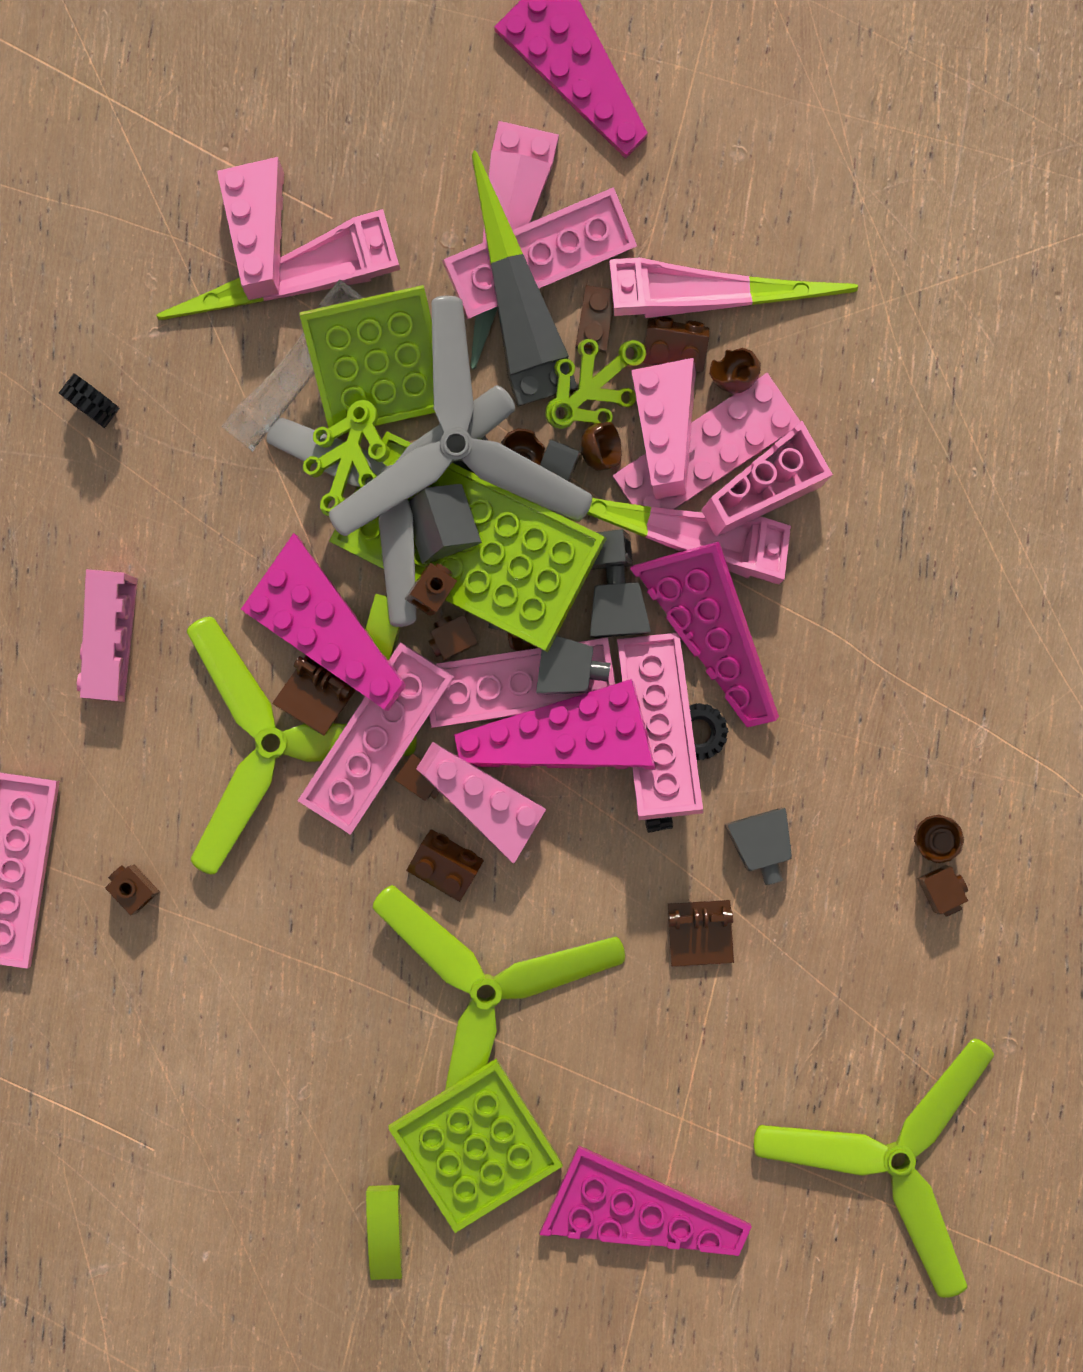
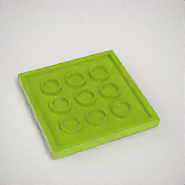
M424 285L300 312L299 316L328 428L345 419L349 407L359 400H367L376 407L378 419L375 426L435 413L432 319ZM365 411L360 412L357 419H361Z
M497 1058L388 1125L390 1133L455 1233L563 1167L562 1161Z

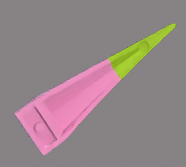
M382 209L353 217L331 231L280 258L278 294L248 300L239 277L209 292L159 312L156 317L159 320H165L369 282L371 278L398 271L400 266L384 211Z
M645 258L610 259L609 263L614 316L644 314L645 318L858 291V285L852 283L809 282L750 277L689 268Z
M592 498V503L587 513L590 516L680 552L719 541L730 572L745 578L750 576L778 585L785 578L790 525L765 517H758L716 537L702 512L649 507Z

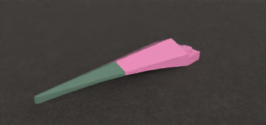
M498 121L491 150L489 179L512 230L530 223L553 166L559 135ZM484 228V232H483V242H486L487 239H486V233H485V228ZM498 307L475 316L471 357L472 370L477 366Z

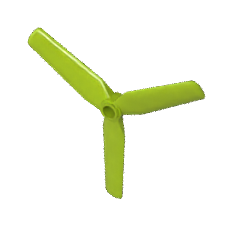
M208 616L192 623L187 629V634L235 722L255 738L256 749L237 766L191 857L192 864L198 870L214 875L219 870L271 785L276 759L287 755L306 762L324 761L347 724L333 723L325 736L305 724L283 732L277 729L270 701L216 620ZM269 735H276L280 739V746L274 752H268L264 747V740ZM416 735L402 756L414 754L417 746Z
M391 885L383 889L373 902L374 911L447 984L465 991L471 996L469 1004L458 1020L445 1090L488 1064L497 1032L494 1007L500 1003L501 999L528 998L621 965L625 961V950L621 940L618 937H612L514 963L496 976L484 974L474 953L395 886ZM483 985H490L494 988L493 995L488 998L479 997L477 991Z
M972 1039L907 1117L896 1142L885 1145L865 1134L760 1125L754 1135V1152L757 1157L860 1176L888 1171L891 1174L893 1201L937 1295L942 1298L957 1296L967 1289V1283L933 1190L915 1169V1158L936 1141L993 1059V1050L982 1040ZM897 1153H904V1163L900 1166H892L891 1160L893 1156Z

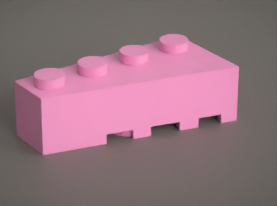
M275 157L219 170L217 174L242 288L248 300L278 294L281 258L280 239L282 236L281 210H283L282 185L284 184V172L279 158Z
M694 358L631 370L655 499L686 494L694 384L696 379Z
M801 421L768 451L752 462L742 473L738 474L712 496L701 511L713 533L718 537L821 488L833 474L803 421Z
M86 569L83 642L80 648L82 663L81 673L77 677V691H80V698L125 702L138 581L137 578L126 573Z
M434 742L431 743L416 768L508 860L513 864L515 863L546 811L544 807Z

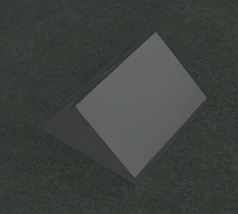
M462 484L426 487L409 501L413 513L414 541L423 565L482 543Z

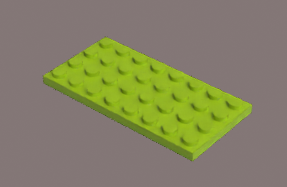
M386 431L382 442L389 447L390 455L383 463L386 466L396 463L412 443ZM379 447L376 450V456L382 453L383 447ZM451 463L441 477L428 487L463 485L482 543L431 562L434 565L438 563L448 568L453 573L451 577L457 580L445 601L548 652L596 561L606 538L545 507L486 482L476 474ZM416 494L408 498V501H410ZM379 516L347 536L341 535L336 529L334 530L329 542L384 570ZM414 541L416 582L429 564H422Z

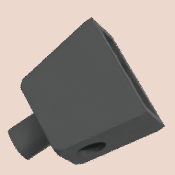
M550 439L540 466L570 482L581 456V451Z
M620 529L596 532L604 536L606 541L591 570L606 569L609 566H633L631 537L626 531Z
M624 566L606 567L607 585H597L594 587L590 638L649 634L651 632L639 583L625 582Z
M556 636L549 651H541L536 693L539 695L588 693L589 679L608 682L611 663L592 661V646Z
M781 807L726 823L727 832L746 870L761 869L765 885L783 881L779 863L792 859L786 809Z

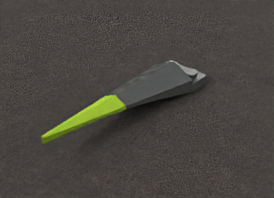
M474 150L472 161L493 275L507 375L517 407L556 395L558 376L554 371V366L558 360L568 359L569 355L481 159ZM565 362L560 366V371L563 374H567L569 371V366ZM574 374L570 376V390L577 388Z

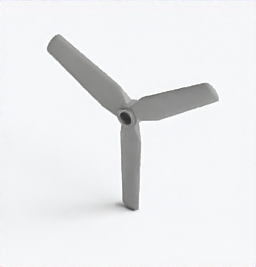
M449 295L434 298L431 302L434 410L444 432L441 440L415 448L331 509L329 518L333 527L341 535H349L436 482L452 461H463L480 479L576 522L581 521L588 513L592 503V495L589 492L498 442L473 439L469 435L468 428L474 403L463 301L459 297ZM460 436L465 440L466 445L461 452L454 453L448 449L447 443L451 437Z
M496 385L473 401L474 409L468 433L473 439H481L515 411L514 401L504 388ZM285 418L276 420L270 427L266 437L268 444L302 461H305L310 456L319 458L344 443L342 440L334 439L330 447L322 448L313 440L315 430ZM439 424L410 444L397 461L415 448L440 441L444 433L441 425ZM326 434L321 435L320 442L326 440ZM460 436L451 437L447 443L448 449L454 453L461 452L466 445L465 440ZM362 449L372 472L377 476L392 466H386L383 462L375 461L369 456L367 450ZM340 461L325 469L324 472L335 477ZM317 462L313 463L312 466L317 468ZM353 463L347 483L360 487L358 483L360 475ZM373 477L367 478L365 485L368 482H370L373 479ZM406 499L379 516L389 621L394 627L408 626L416 621V606L405 600V597L415 584L413 513L409 501Z

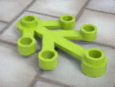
M593 339L582 340L578 344V353L581 356L578 390L570 397V376L575 372V365L570 359H560L555 363L554 371L558 376L556 398L551 400L546 407L545 415L548 423L558 429L567 428L574 421L598 424L600 423L598 415L602 411L607 416L605 422H612V412L607 408H598L595 411L578 409L586 400L613 402L621 407L632 406L636 401V395L632 389L611 390L602 389L601 387L627 365L636 366L641 364L646 356L644 345L636 340L624 342L619 348V355L593 377L594 359L599 347ZM587 342L593 348L589 355L584 352V345ZM629 347L634 350V357L632 359H628L626 356V350ZM564 362L569 366L567 374H563L560 371V366ZM624 392H627L630 396L626 404L621 400V395ZM559 407H562L565 411V415L561 419L556 416V410Z
M367 400L354 402L349 407L345 419L328 429L326 427H319L313 433L314 442L322 448H328L333 444L334 439L349 432L346 442L319 458L310 456L303 463L305 473L316 478L321 476L325 469L340 461L331 490L322 497L320 502L321 511L328 517L330 510L345 500L343 493L353 463L360 475L358 478L360 487L365 485L367 478L373 477L374 479L377 477L372 472L360 447L363 433L370 444L368 454L377 462H383L390 455L389 447L382 442L375 428L378 419L377 409ZM365 411L364 416L361 419H357L360 412ZM327 433L326 440L320 442L321 435ZM379 447H383L382 453L379 456H375V451ZM317 462V468L314 471H310L311 465ZM335 499V505L332 508H328L330 501Z

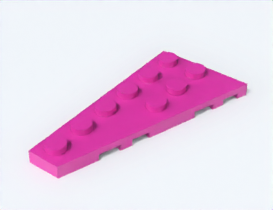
M520 0L494 26V31L625 159L647 138L648 133L579 0Z
M293 533L241 610L388 712L405 688V683L378 649L372 637L360 624L356 615L333 583L321 570L317 561L308 552L299 536Z
M719 541L633 565L630 570L636 577L639 576L649 589L647 593L653 601L657 600L667 614V620L695 657L698 656L707 668L706 673L712 680L715 679L726 694V700L745 726L752 727L776 721L779 715Z
M632 679L454 734L458 757L475 767H500L501 765L519 766L520 768L546 766L547 768L595 769L596 767H615L616 769L643 767L644 769L656 770L635 683Z
M578 1145L539 1235L568 1236V1238L597 1239L601 1240V1242L649 1247L650 1245L664 1246L668 1249L680 1250V1248L700 1250V1252L739 1256L752 1226L744 1220Z

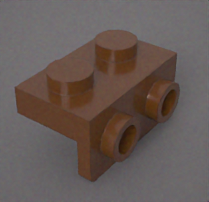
M667 316L648 319L644 344L646 356L642 363L660 365L694 358L695 370L703 372L709 342V327H705L699 321L692 320L686 321V323L673 322L674 320Z
M431 829L420 844L406 871L460 902L484 860L472 850L461 847L451 841L446 835Z

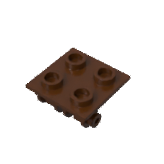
M307 655L304 658L299 656L294 663V667L297 669L272 704L325 736L356 690Z
M730 900L667 903L671 967L734 963L733 912Z

